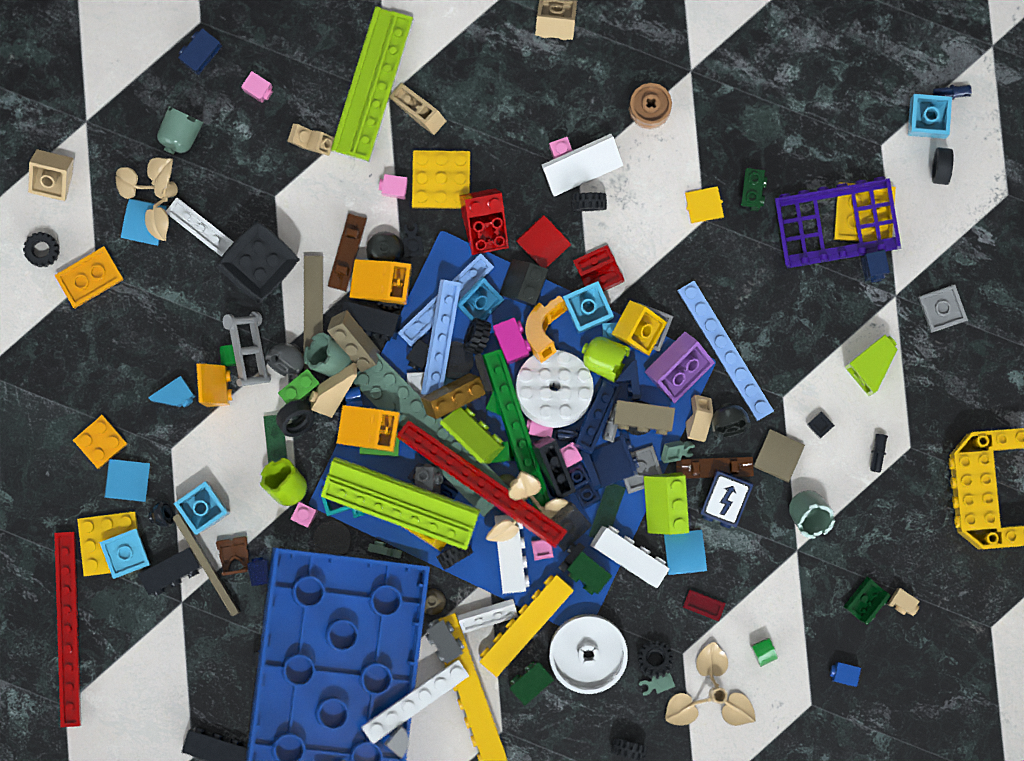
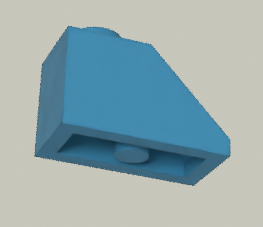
M180 376L148 398L156 403L186 407L193 402L192 399L196 396L185 379Z

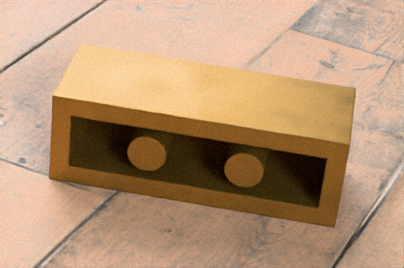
M468 373L421 397V401L426 414L438 419L486 393L480 377Z

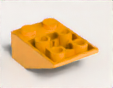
M355 259L349 297L407 305L412 270L411 264Z
M343 405L337 444L394 453L400 413Z

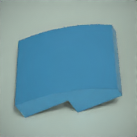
M129 199L121 238L157 246L160 244V240L150 234L145 224V213L147 210L153 209L155 203ZM159 205V206H158V207L163 208L165 211H166V209H167V206H165V205Z
M109 459L105 498L146 502L150 463Z
M702 530L689 531V533L664 534L666 561L669 568L668 575L707 571Z

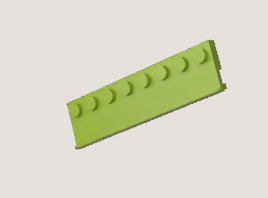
M375 7L331 151L370 161L411 29L413 17Z
M334 457L331 462L329 474L321 497L465 550L469 546L480 512L478 508L338 457Z

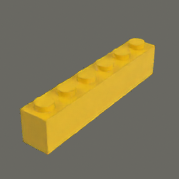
M559 574L555 576L550 575L544 582L546 586L543 590L540 591L538 589L532 595L533 601L529 605L525 603L518 611L520 616L516 620L512 618L505 626L507 630L504 634L499 633L493 639L495 644L490 649L486 647L480 654L482 658L479 662L495 677L499 676L574 591V588Z

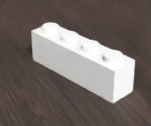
M508 515L495 516V525L507 519L512 521L513 518ZM516 522V525H518L519 529H523V525ZM518 531L510 540L497 542L503 594L526 591V587H529L528 575L524 576V568H527L526 556H522L525 541L524 537H520V531Z
M609 525L608 528L602 526L590 546L648 584L658 588L669 571V568L665 566L666 562L657 556L655 559L649 556L650 551L640 546V548L634 546L635 541L629 537H620L617 535L619 531Z

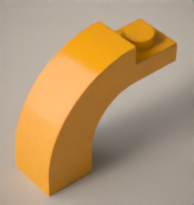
M560 295L549 301L545 307L539 302L532 309L526 321L525 333L532 353L541 363L557 352L553 341L546 335V330L554 320L567 311L565 301Z

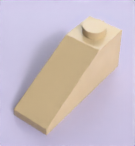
M402 83L389 97L433 135L446 122L436 108Z
M356 363L350 364L338 374L328 378L318 385L316 391L311 392L309 401L311 402L312 411L331 418L333 417L357 376Z

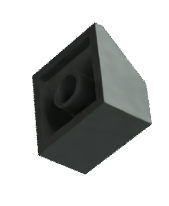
M512 259L500 295L535 307L549 269L529 262Z

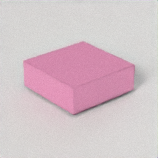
M543 539L531 541L534 560L553 558V550L550 544Z

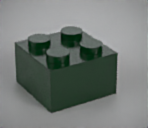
M581 552L567 569L570 572L567 576L575 582L581 581L584 584L582 588L591 595L593 593L599 594L612 577L611 574L584 552Z
M532 661L524 668L526 672L522 676L518 674L510 681L511 686L509 689L524 706L554 681V678L539 661L537 663Z

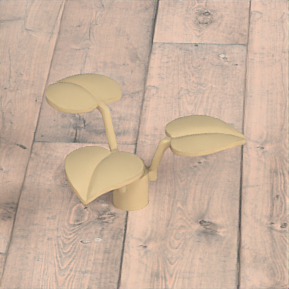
M153 158L149 161L147 173L154 186L136 185L138 181L136 172L128 167L119 168L116 172V185L122 197L126 199L133 198L136 189H154L155 195L161 198L159 202L153 205V209L146 211L145 224L152 236L161 241H166L169 219L167 212L158 206L163 202H167V198L176 196L178 192L177 185L174 182H169L173 159Z
M520 472L518 478L509 484V496L512 499H522L525 501L529 497L538 509L542 511L541 513L553 521L560 519L570 510L571 505L562 498L553 499L545 507H542L533 497V495L539 492L541 484L535 477ZM507 519L499 522L487 534L486 540L494 542L510 540L519 531V527L516 525L517 521Z
M715 642L705 646L696 660L698 673L701 676L710 675V679L714 684V688L709 691V697L692 702V698L689 695L678 693L669 700L665 714V720L671 724L688 725L698 717L699 712L695 705L712 701L718 704H726L723 706L721 713L725 722L730 725L740 726L756 721L753 706L745 695L732 693L727 701L726 690L719 688V684L715 681L714 676L723 675L728 668L727 656Z

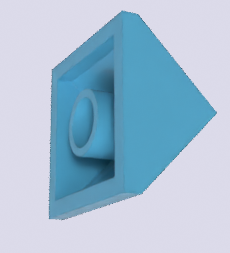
M481 277L457 303V308L471 321L475 318L485 321L504 299L484 277Z

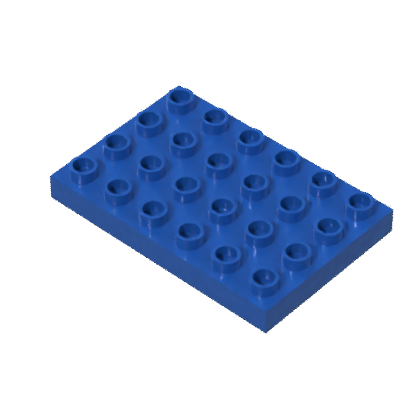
M273 548L246 761H406L407 751L401 758L384 745L395 729L372 744L361 727L415 689L430 567ZM412 717L399 725L406 731L408 739Z

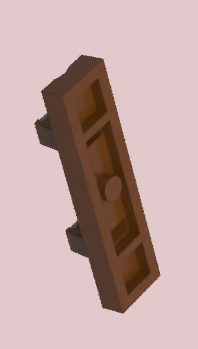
M348 213L328 283L329 288L347 292L367 218Z
M753 457L681 459L676 461V473L682 472L686 479L714 478L715 469H719L737 477L754 476Z

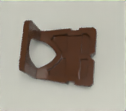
M246 536L233 538L232 541L225 539L216 542L223 568L222 576L243 573L249 570ZM234 558L243 565V568L239 570L229 571L230 563Z

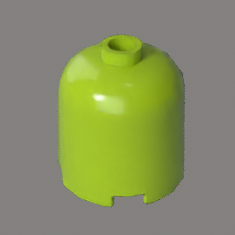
M595 337L590 343H585L582 349L584 365L590 371L609 381L615 382L625 367V364L622 362L625 356L629 357L630 347L606 337Z
M281 458L277 462L271 461L260 474L262 476L261 487L280 505L293 506L299 503L306 495L307 482L289 459Z

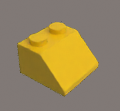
M629 301L612 335L649 356L667 322L646 306Z

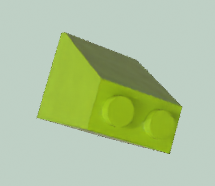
M886 334L845 366V369L868 396L878 391L898 350L895 347L897 345L895 340L891 336L887 337Z

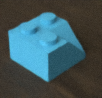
M913 94L910 98L908 136L946 139L950 135L952 97Z
M599 281L563 296L568 313L578 334L614 318Z
M207 481L173 503L195 535L215 525L230 514Z

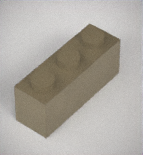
M346 310L332 317L327 330L328 333L348 354L351 361L357 364L360 372L377 365V353L380 355L381 351L351 314Z
M617 400L614 425H618L617 428L623 430L635 427L638 432L648 433V429L656 430V434L667 435L673 429L675 408Z

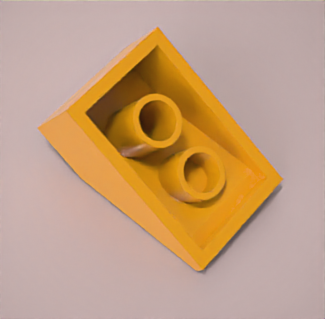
M197 364L199 403L206 407L230 405L229 401L233 400L232 389L228 387V382L231 381V371L227 370V367L223 365Z

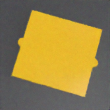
M718 186L685 193L686 210L689 211L691 224L724 217L721 205L723 201L720 200Z

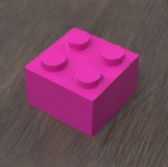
M514 317L493 326L494 334L502 349L507 366L529 357L531 348L528 340H523L521 334H524V330L520 321L516 322Z

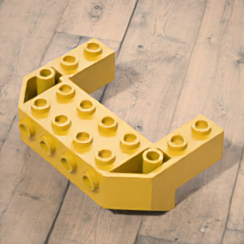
M1024 428L968 433L950 454L949 469L952 476L950 483L954 496L952 497L953 508H955L954 524L957 532L977 549L1024 546V526L1001 528L993 451L1024 449Z

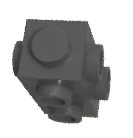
M423 464V467H416L413 477L415 486L441 495L442 470L435 468L433 464Z
M436 619L428 624L430 628L426 630L428 634L425 636L431 645H436L438 649L436 654L441 662L445 660L446 663H449L464 653L462 649L465 647L459 638H454L452 634L454 629L449 621L445 623L444 620L439 621Z

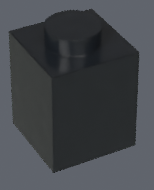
M418 339L406 358L409 362L408 366L416 371L419 368L423 370L427 362L429 345Z

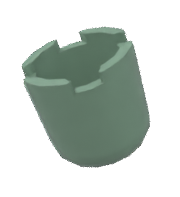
M169 106L158 130V141L165 146V151L173 155L175 151L185 153L192 147L204 122Z
M318 333L313 336L312 340L314 341L310 347L306 346L304 351V363L310 369L329 377L338 374L352 364L348 354L337 344L333 337L325 333Z
M807 490L796 494L792 498L789 512L802 535L814 539L816 538L815 536L822 533L826 535L832 529L835 523L834 513L821 495L815 491Z

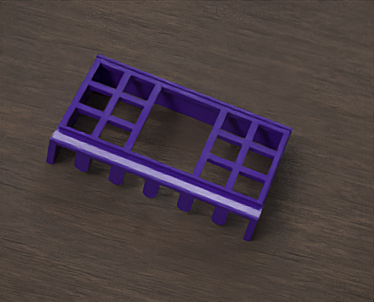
M884 176L877 177L871 182L859 180L854 185L848 186L847 183L836 185V188L832 189L820 187L815 192L803 190L799 191L798 195L791 196L790 193L779 195V198H775L787 268L863 256L867 253L882 250L886 252L902 249L890 178L886 179ZM887 188L889 202L875 204L873 190ZM869 191L872 205L857 207L855 194ZM851 195L859 243L825 249L817 200ZM813 201L815 215L801 217L799 203ZM795 204L797 218L783 220L781 207ZM890 206L892 219L878 222L876 208ZM872 209L874 223L860 225L858 211ZM816 219L818 232L804 235L802 221ZM798 222L800 235L786 238L784 224ZM893 224L895 237L881 239L879 226ZM875 227L877 240L863 242L861 229ZM819 236L821 250L807 252L805 239ZM801 240L803 253L789 255L787 242Z

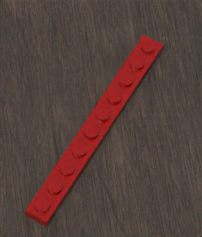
M409 420L397 434V438L554 548L557 547L566 535L567 530L524 500L512 499L507 488Z
M75 532L54 533L60 727L81 726L76 543Z

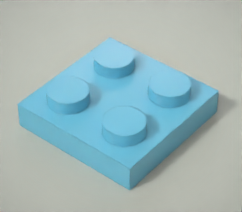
M137 529L100 542L113 579L150 565Z

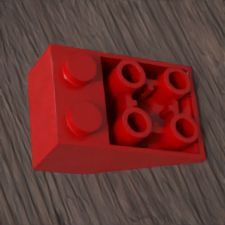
M494 188L459 195L471 254L476 255L509 248L502 193Z

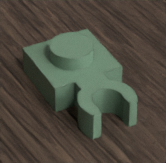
M691 441L664 443L661 460L664 463L680 461L682 456L691 457L693 453L689 449L695 448V445Z
M375 541L374 544L369 543L368 551L401 559L402 551L385 547L386 543Z
M666 673L665 677L659 676V679L653 676L651 678L652 681H640L638 683L639 686L643 684L648 686V690L642 694L648 695L652 689H655L658 694L675 687L671 674Z

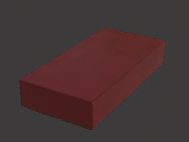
M689 589L683 608L719 621L726 603Z

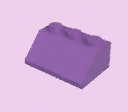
M684 332L645 371V374L675 404L715 362L696 339Z

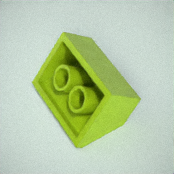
M460 407L441 420L440 424L480 463L490 464L505 448L502 444L503 440L495 433L492 435L488 431L489 426L482 420L478 421L474 417L476 414L469 407Z
M682 472L643 476L647 533L667 535L689 533L685 475Z

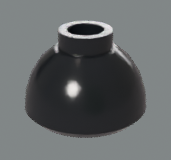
M164 500L155 504L152 511L148 514L149 521L158 526L169 527L173 524V509Z

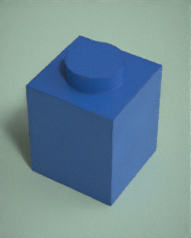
M836 662L831 667L830 677H832L834 682L857 687L861 668Z

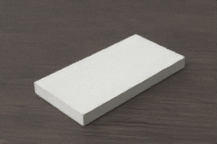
M612 134L542 164L553 196H557L623 166Z

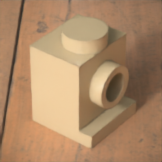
M897 588L887 605L890 607L895 605V610L903 615L907 613L914 616L919 609L918 603L920 601L901 588Z

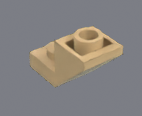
M293 124L287 142L329 156L334 137L320 131H312L299 124Z
M695 394L691 398L693 415L685 422L687 438L705 442L713 417L711 398Z

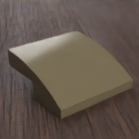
M770 429L753 467L789 482L805 445Z

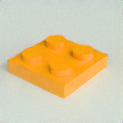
M103 415L73 439L97 469H100L128 444Z

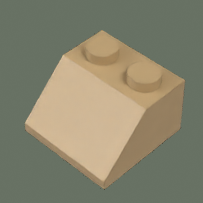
M539 0L535 36L573 40L577 0Z
M37 149L29 162L28 193L65 201L73 175L74 158Z

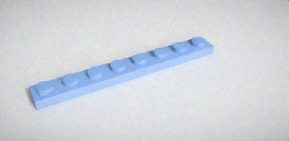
M695 281L679 289V295L756 421L772 413L774 410Z

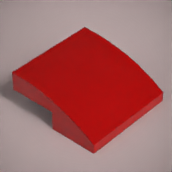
M544 215L516 240L537 265L543 268H547L571 245Z
M608 245L573 260L585 287L599 281L604 292L625 282Z

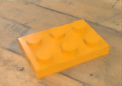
M104 246L54 275L74 309L124 280Z

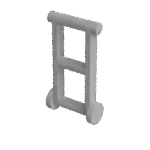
M258 311L251 312L249 316L234 317L232 314H226L223 317L224 328L230 330L239 377L237 385L239 387L269 383L271 381V377L267 375L258 326L262 323V316ZM250 324L254 346L241 348L237 325ZM255 354L259 376L246 377L243 355Z

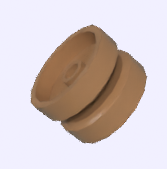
M647 83L641 85L631 96L629 112L632 120L641 128H659L667 121L672 108L671 95L666 88L659 84Z

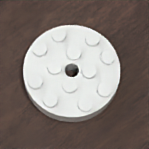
M556 350L557 352L543 363L534 355L530 357L521 367L515 386L516 396L522 412L533 422L546 427H564L579 420L587 411L593 395V379L589 369L578 357L561 350ZM553 383L554 387L558 388V391H552L550 389V387H553Z
M594 614L578 615L565 621L554 633L549 649L551 667L557 679L567 688L584 694L599 693L613 686L622 676L628 658L624 637L617 626L608 619ZM593 650L594 654L591 658H585L583 656L584 651Z

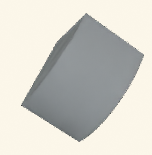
M398 726L385 741L384 745L401 758L408 749L409 739L404 728Z

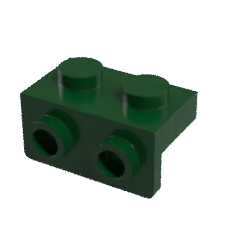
M751 168L745 170L741 205L751 207V211H759L760 207L764 206L765 195H762L763 188H766L767 177H764L765 170Z
M866 577L843 607L859 621L868 625L875 618L881 607L887 603L891 595L871 578Z

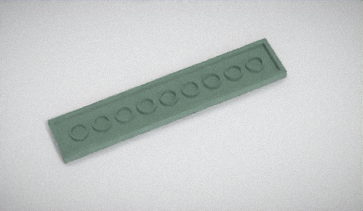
M377 353V365L357 373L353 383L357 387L360 386V391L379 410L400 413L399 431L409 420L510 490V487L487 464L480 463L440 424L441 420H443L441 417L435 419L426 414L421 396L381 355ZM435 465V468L442 470V475L473 507L480 509L479 513L483 517L495 507Z

